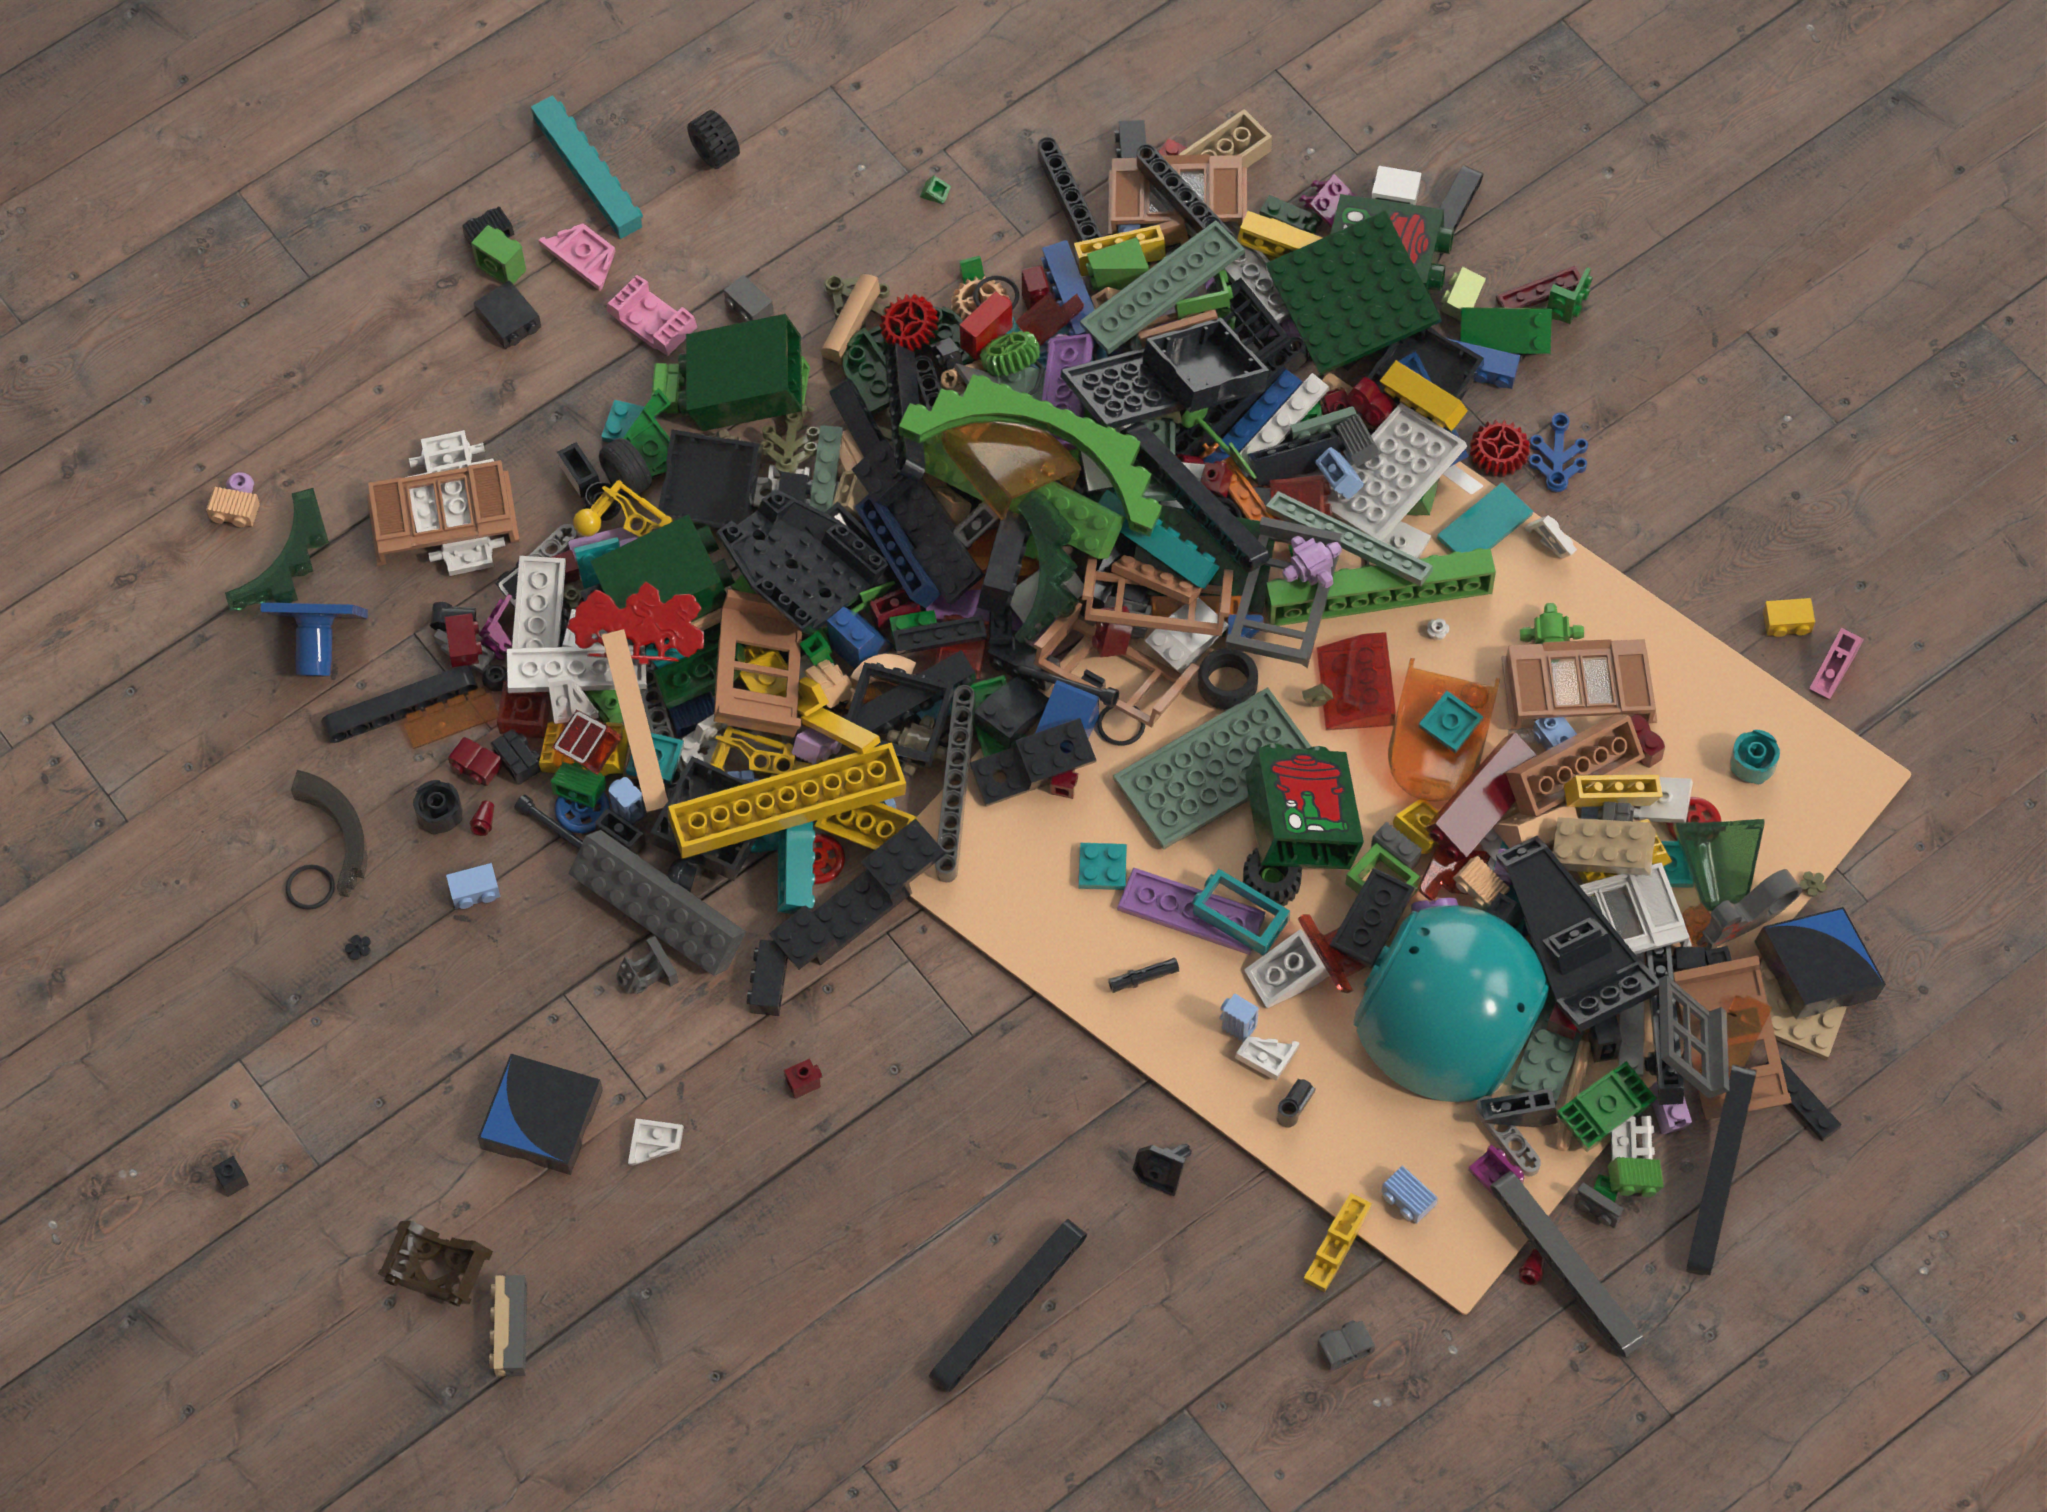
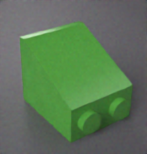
M1137 237L1087 254L1089 263H1086L1089 276L1093 275L1090 281L1094 291L1098 290L1100 292L1106 287L1122 290L1149 270Z

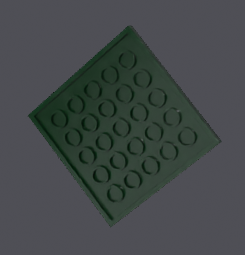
M1386 210L1265 263L1266 269L1320 376L1442 322Z

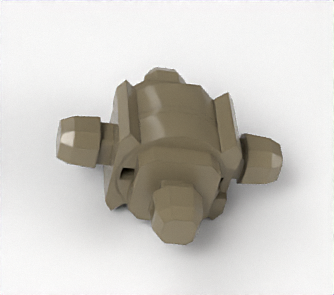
M925 715L919 725L912 723L911 729L906 727L902 734L900 731L890 730L886 739L893 744L927 752L935 725L934 718ZM941 745L937 746L934 755L935 760L946 761L948 749ZM903 762L901 769L904 775L912 776L917 767L922 769L924 767Z

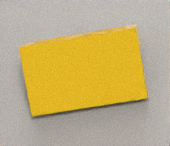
M807 677L799 680V685L806 697L798 701V713L808 716L829 703L820 683Z

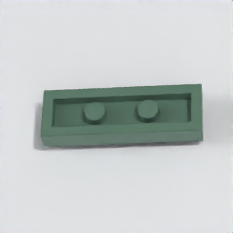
M1352 406L1290 425L1289 437L1291 441L1328 430L1336 431V425L1344 423V421L1351 419L1352 416L1355 417L1356 411Z

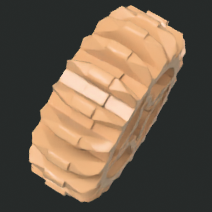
M976 276L974 281H970L967 278L966 285L960 283L959 289H955L954 296L951 298V310L963 321L977 309L973 299V292L981 280H978ZM995 280L986 282L978 291V300H980L981 304L995 291L1001 296L1004 295L1008 298L1009 296L1007 295L1006 288L1002 289L1001 283L995 284Z

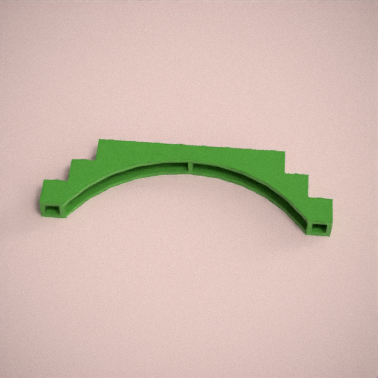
M972 375L963 397L953 390L941 388L931 411H928L925 406L920 404H909L899 425V435L917 443H921L948 429L985 422L1024 424L1050 432L1071 443L1092 459L1109 479L1121 500L1129 529L1151 537L1161 514L1162 505L1152 498H1143L1150 483L1151 473L1143 467L1133 466L1141 443L1134 436L1120 434L1109 426L1107 428L1100 426L1090 418H1081L1070 410L1058 409L1048 401L1036 400L1028 393L1016 392L1010 386L994 383L983 375Z

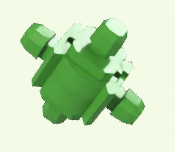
M1554 603L1545 604L1544 613L1540 615V618H1534V628L1524 627L1520 629V640L1523 642L1535 640V644L1570 641V638H1573V640L1584 638V626L1573 625V627H1569V617H1563V614L1558 613L1557 606ZM1560 659L1551 660V664H1557Z

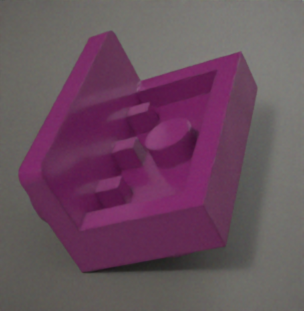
M1492 1144L1487 1147V1152L1468 1169L1493 1196L1490 1185L1509 1171L1513 1172L1522 1184L1525 1179L1522 1170L1517 1165H1512L1507 1160L1505 1153L1500 1148L1496 1149Z

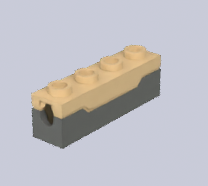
M525 1275L495 1276V1284H491V1298L495 1299V1307H491L490 1310L491 1322H494V1330L490 1331V1345H494V1354H490L489 1357L490 1369H494L496 1377L526 1376Z

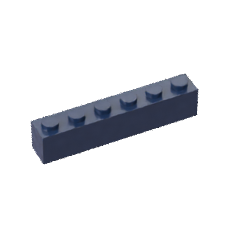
M868 494L855 506V509L910 599L927 608L941 595L940 591L912 554L915 548L888 507L876 503Z

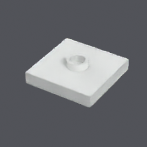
M1400 521L1383 542L1419 559L1431 540V535Z
M1659 777L1663 797L1650 806H1640V821L1649 819L1652 822L1686 823L1693 785L1692 779Z

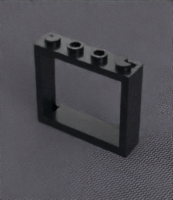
M864 662L846 720L854 724L857 722L871 677L943 696L927 752L892 743L899 761L930 769L953 698V685L944 682L942 679H937V681L930 680L927 676L915 673V675L907 674L901 668L894 667L893 670L885 668L883 664L878 662L877 664ZM880 740V743L875 747L885 745L890 742Z

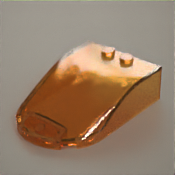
M1006 422L971 423L948 429L941 433L942 443L946 452L1001 520L1005 519L1013 498L1059 479L1065 487L1073 490L1081 470L1078 462L1055 437L1047 431L1024 424Z
M1410 657L1389 742V769L1396 783L1409 795L1432 802L1449 800L1480 765L1500 679L1496 678L1493 687L1413 668L1415 658ZM1446 691L1484 717L1480 725L1456 753L1419 728V723Z

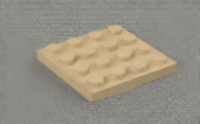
M1762 957L1760 972L1763 977L1762 981L1776 1040L1827 1060L1847 1006L1835 1007L1824 1013L1796 1020L1781 993L1777 979L1769 970ZM1756 1008L1743 1010L1738 1024L1756 1032H1761Z

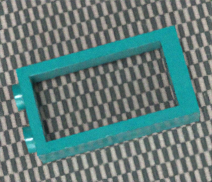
M1220 869L1217 870L1215 875L1211 874L1207 878L1204 885L1205 889L1202 893L1198 892L1192 901L1193 914L1263 956L1269 951L1290 920V910ZM1219 883L1275 916L1261 937L1205 905Z

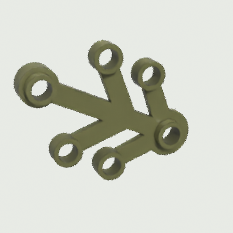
M831 275L825 280L824 290L828 295L833 296L836 319L840 315L838 312L842 311L844 307L841 295L849 298L852 292L849 287L855 286L859 277L843 280L838 275ZM881 283L879 284L880 290L885 289L887 291L880 292L878 297L887 298L890 294V288L887 284ZM874 303L871 311L883 316L886 315L884 308L890 309L891 306L890 304L881 306ZM866 320L861 329L866 327Z
M798 412L785 416L786 441L776 434L774 426L767 425L762 429L763 438L766 439L760 443L763 445L762 454L767 455L776 462V470L780 475L781 471L796 473L800 462L817 454L818 445L812 441L819 440V428L809 427L806 431L807 435L795 441L796 432L803 427L802 416ZM773 444L784 452V456L774 450ZM804 447V451H802V452H800L799 454L793 456V453H794L795 451H797V450H799L800 448Z

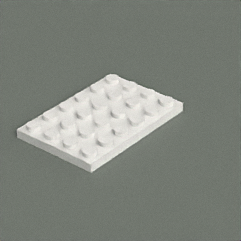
M1402 403L1397 406L1371 435L1381 454L1359 467L1356 466L1354 461L1349 463L1364 483L1363 487L1352 498L1347 499L1342 494L1336 492L1330 483L1325 486L1326 511L1351 527L1380 541L1386 538L1467 447L1465 441ZM1321 491L1313 500L1316 505L1323 508V493Z

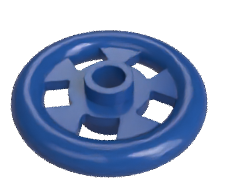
M603 792L596 803L601 805L600 812H593L594 808L590 806L579 809L578 807L582 803L579 804L574 801L569 805L566 803L567 799L558 796L555 803V815L558 822L565 829L574 833H589L596 830L595 821L607 808L610 809L609 799L605 792ZM571 811L575 818L568 820L565 814ZM591 817L592 822L582 824L581 819Z

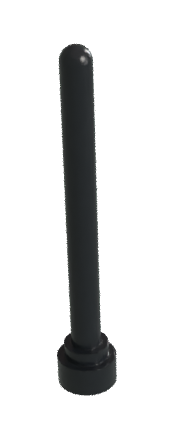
M1018 665L1016 667V671L1019 674L1055 684L1058 680L1098 696L1104 705L1115 707L1119 699V690L1111 687L1102 690L1025 665Z
M526 794L518 799L514 806L516 811L522 815L530 814L580 850L583 841L537 809L533 799Z

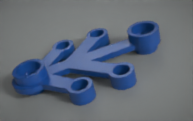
M1556 413L1552 417L1551 427L1555 431L1554 451L1544 442L1540 435H1534L1530 439V447L1533 450H1539L1553 464V470L1542 462L1543 459L1538 454L1530 456L1529 466L1532 469H1538L1547 478L1546 485L1553 492L1564 491L1568 486V479L1577 472L1583 473L1587 468V461L1579 457L1575 459L1572 466L1562 472L1564 463L1578 453H1585L1588 448L1587 440L1579 438L1573 446L1563 452L1564 431L1568 429L1570 422L1569 417L1564 413ZM1533 441H1539L1540 444H1534ZM1582 444L1585 447L1580 448L1577 445ZM1538 460L1539 463L1535 464L1532 461ZM1581 463L1584 466L1578 467L1576 464Z

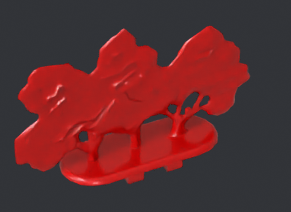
M647 582L639 588L637 594H632L626 599V607L624 609H619L614 604L613 599L607 594L595 590L587 597L586 601L581 602L576 607L575 617L569 620L567 629L575 635V644L581 649L592 647L596 642L604 646L603 639L599 633L602 629L607 633L624 629L626 638L634 643L631 658L632 660H639L640 665H650V661L679 662L677 658L664 657L665 651L669 648H674L683 656L690 657L697 649L704 647V632L691 624V620L695 619L701 610V606L696 602V598L691 594L674 595L672 599L663 604L660 601L659 591ZM593 634L597 635V640L592 638ZM668 637L669 643L664 645V640ZM649 643H655L658 656L639 655L640 647ZM606 652L589 653L587 657L607 658Z

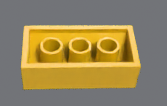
M877 802L818 819L815 827L876 850L912 822L916 816Z

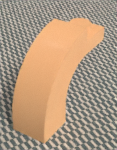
M894 654L876 655L863 661L849 677L852 683L850 688L852 695L851 698L847 699L848 702L845 709H850L864 662L870 664H877L878 662L883 664L885 668L892 670L894 667L901 668L907 674H912L916 662ZM871 677V678H870V681H869V684H871V683H873V682H878V681H882V682H887V681H883V680H879V679H876V678H872V677ZM887 682V683L892 684V685H894V686H898V684H894V683H891V682Z

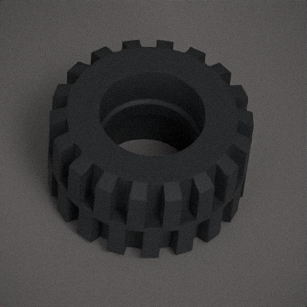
M708 110L687 124L688 135L693 147L702 160L710 167L719 169L740 155L738 140L726 120L714 110Z
M1258 848L1253 850L1252 855L1249 854L1247 856L1243 869L1244 884L1283 906L1288 904V900L1293 901L1295 894L1299 893L1302 867L1261 865ZM1274 867L1285 878L1280 882L1270 883L1263 880L1259 874L1266 868Z

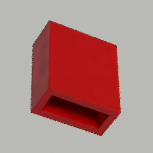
M995 291L959 325L960 348L977 361L981 357V350L986 344L991 343V340L997 339L998 336L1005 335L1013 327L1012 303L1008 297L1001 296Z

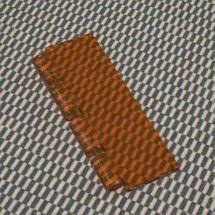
M481 687L468 692L470 697L468 701H466L464 694L448 699L447 704L449 708L445 709L443 702L426 707L427 716L423 717L421 710L407 714L408 723H405L404 726L413 749L500 718L491 693L486 694L484 688Z
M1735 995L1729 1011L1736 1014V1018L1727 1014L1729 1078L1733 1065L1745 1066L1773 1008L1748 995L1745 998Z

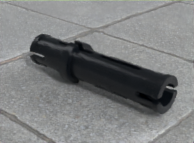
M1174 957L1135 971L1133 969L1128 970L1126 974L1109 978L1108 983L1111 992L1115 993L1129 987L1136 988L1139 984L1179 972L1180 969Z

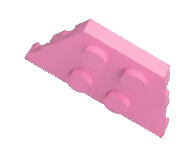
M585 224L574 226L569 230L559 231L557 236L548 239L545 237L539 239V244L599 291L602 290L615 254V247Z

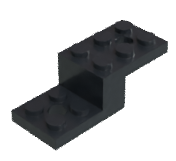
M1078 718L1015 740L1012 748L970 762V767L987 807L1049 785L1053 777L1095 763L1096 757L1082 721ZM1063 742H1068L1072 745L1073 750L1070 753H1064L1061 751L1060 745ZM998 771L1003 772L1006 775V780L1001 783L996 782L993 774Z

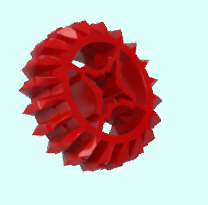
M905 294L903 300L897 297L895 304L890 302V309L884 308L886 315L880 316L883 323L879 325L882 329V336L886 338L887 344L894 346L895 342L900 346L908 348L910 351H914L915 347L922 350L923 343L929 345L928 339L935 338L933 331L938 330L936 323L939 322V318L936 316V309L933 308L932 303L927 301L925 297L921 296L919 298L916 294H913L912 297ZM918 310L924 313V321L918 318ZM895 326L900 328L901 336L895 334Z
M1495 419L1493 424L1487 421L1485 427L1479 426L1477 432L1473 433L1472 440L1470 441V456H1473V463H1478V469L1485 468V473L1488 474L1491 471L1494 477L1498 473L1505 477L1507 472L1513 475L1515 469L1520 471L1530 454V442L1527 440L1526 433H1522L1521 427L1514 428V422L1507 425L1505 419L1502 423H1498ZM1501 443L1500 453H1498L1499 444Z

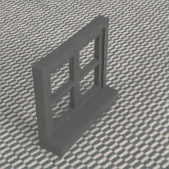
M1668 976L1659 978L1661 1059L1708 1098L1729 1092L1726 1011L1722 1007L1708 1011ZM1673 998L1683 1006V1026L1673 1018ZM1690 1013L1700 1020L1701 1041L1691 1034ZM1674 1032L1684 1039V1060L1674 1052ZM1691 1046L1701 1054L1702 1075L1692 1067Z

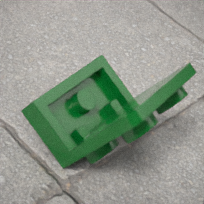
M1586 267L1574 292L1553 284L1547 308L1552 309V319L1571 324L1574 317L1578 318L1582 309V300L1586 301L1590 293L1589 287L1593 279L1590 276L1591 268Z

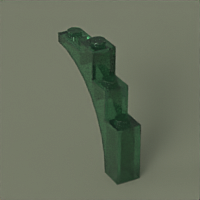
M314 488L292 493L294 515L287 543L272 565L257 578L241 587L225 592L230 611L235 609L242 610L247 606L257 603H266L271 599H274L275 603H292L298 600L292 577H301L314 572L308 549L319 548L329 543Z
M1031 491L1017 506L1027 520L1034 535L1039 555L1040 570L1038 590L1033 607L1024 624L1014 635L1019 643H1032L1040 636L1039 632L1044 627L1052 624L1055 617L1067 618L1071 616L1076 610L1075 607L1080 602L1063 583L1073 576V571L1078 566L1061 548V546L1066 545L1071 540V535L1076 530L1041 491Z

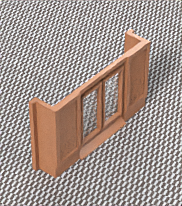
M1209 154L1163 156L1222 222L1238 221V226L1241 227L1247 214V167H1243L1242 155L1209 156ZM1136 158L1112 159V170H1109L1108 236L1117 234V224H1155L1181 218V215L1137 168Z
M1605 639L1509 645L1507 655L1501 657L1511 730L1520 729L1522 719L1646 713L1648 723H1657L1656 705L1645 639L1614 641Z

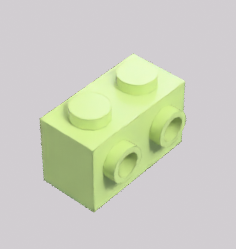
M1464 267L1458 273L1454 272L1448 283L1452 286L1442 296L1441 302L1444 304L1440 311L1461 321V307H1474L1486 278Z

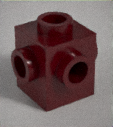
M1338 387L1329 390L1321 398L1323 403L1321 405V412L1323 415L1351 407L1345 399L1347 394L1344 388Z

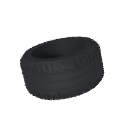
M623 438L615 439L599 451L600 465L612 486L616 481L620 480L637 495L651 486L652 478L648 466L638 450L628 440ZM620 488L619 493L622 496L629 499L633 498L630 494H628L626 491Z
M1220 648L1209 653L1201 662L1198 671L1199 692L1204 700L1213 707L1229 710L1255 695L1258 687L1257 666L1253 659L1243 651ZM1232 667L1241 671L1247 678V682L1237 690L1224 691L1215 687L1210 682L1209 676L1219 668Z

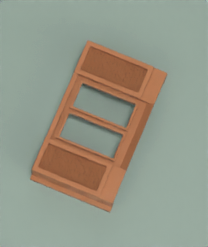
M501 460L469 465L459 469L368 483L370 494L367 495L377 566L386 565L385 554L506 533H509L511 543L520 541L509 472L503 470ZM465 480L471 523L447 527L440 484ZM434 485L440 529L416 533L409 489Z
M727 590L721 611L714 722L794 737L797 730L801 727V719L797 718L802 632L760 595ZM736 643L789 652L788 669L782 670L735 661ZM734 669L787 679L786 697L733 688Z
M1758 955L1673 972L1674 982L1708 1011L1722 1007L1726 1014L1756 1008L1761 1032L1727 1039L1728 1047L1760 1040L1764 1041L1769 1064L1751 1068L1757 1070L1748 1112L1791 1104L1790 1093H1788L1760 972ZM1679 1003L1683 1020V1006ZM1690 1013L1691 1034L1701 1041L1700 1020ZM1691 1046L1693 1068L1702 1075L1701 1054ZM1699 1091L1705 1120L1721 1117L1726 1093L1708 1098Z

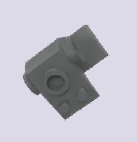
M655 936L647 940L650 953L646 957L633 962L632 959H628L625 956L620 964L616 975L617 981L620 986H623L627 994L633 992L639 994L645 991L648 986L663 978H666L670 987L679 983L676 970ZM647 967L650 969L651 974L645 977H638L637 972Z

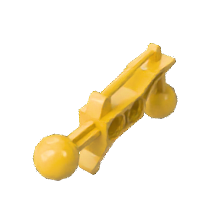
M618 480L611 489L603 486L602 489L605 491L590 509L585 508L576 513L573 518V527L583 537L595 535L601 527L600 517L614 500L621 504L626 516L623 528L638 537H642L673 521L670 516L665 515L647 500L626 487L622 481ZM620 488L661 519V523L657 524L640 515L629 499L617 493ZM639 518L643 521V526L640 530L635 531L632 528V522Z
M732 726L726 728L723 736L716 735L715 739L718 743L709 763L724 771L723 766L730 747L740 750L749 760V770L754 771L756 774L772 777L812 765V763L796 761L795 755L792 754L793 745L791 743L785 744L760 735L756 736L734 729ZM732 733L781 749L783 754L756 750L742 739L731 738ZM759 757L767 759V764L762 768L755 766V760ZM788 761L790 767L787 771H779L777 769L778 763Z

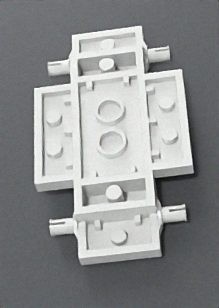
M464 430L421 439L422 456L409 458L411 468L424 465L427 473L413 476L494 461V459L471 463L472 454L485 452L483 443L470 446L466 440ZM465 480L440 484L447 527L470 524L471 518ZM434 485L409 489L417 533L440 529ZM489 537L442 544L441 551L428 553L430 562L444 559L448 567L449 576L494 567L492 549L505 547L504 537L490 540Z

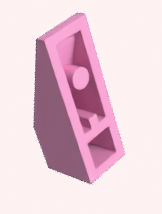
M1841 628L1809 689L1831 699L1864 639Z

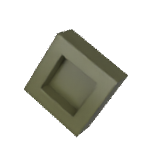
M1323 683L1302 691L1304 700L1312 707L1322 706L1327 701L1334 699L1332 691Z

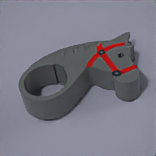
M1787 869L1775 872L1763 880L1737 904H1731L1727 900L1718 905L1711 912V921L1705 930L1702 931L1703 936L1696 944L1701 946L1707 943L1708 945L1705 950H1710L1754 930L1792 904L1801 894L1802 887Z

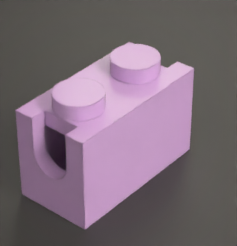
M1657 1082L1649 1088L1657 1098L1652 1105L1662 1135L1684 1130L1692 1123L1685 1098L1683 1104L1659 1105Z

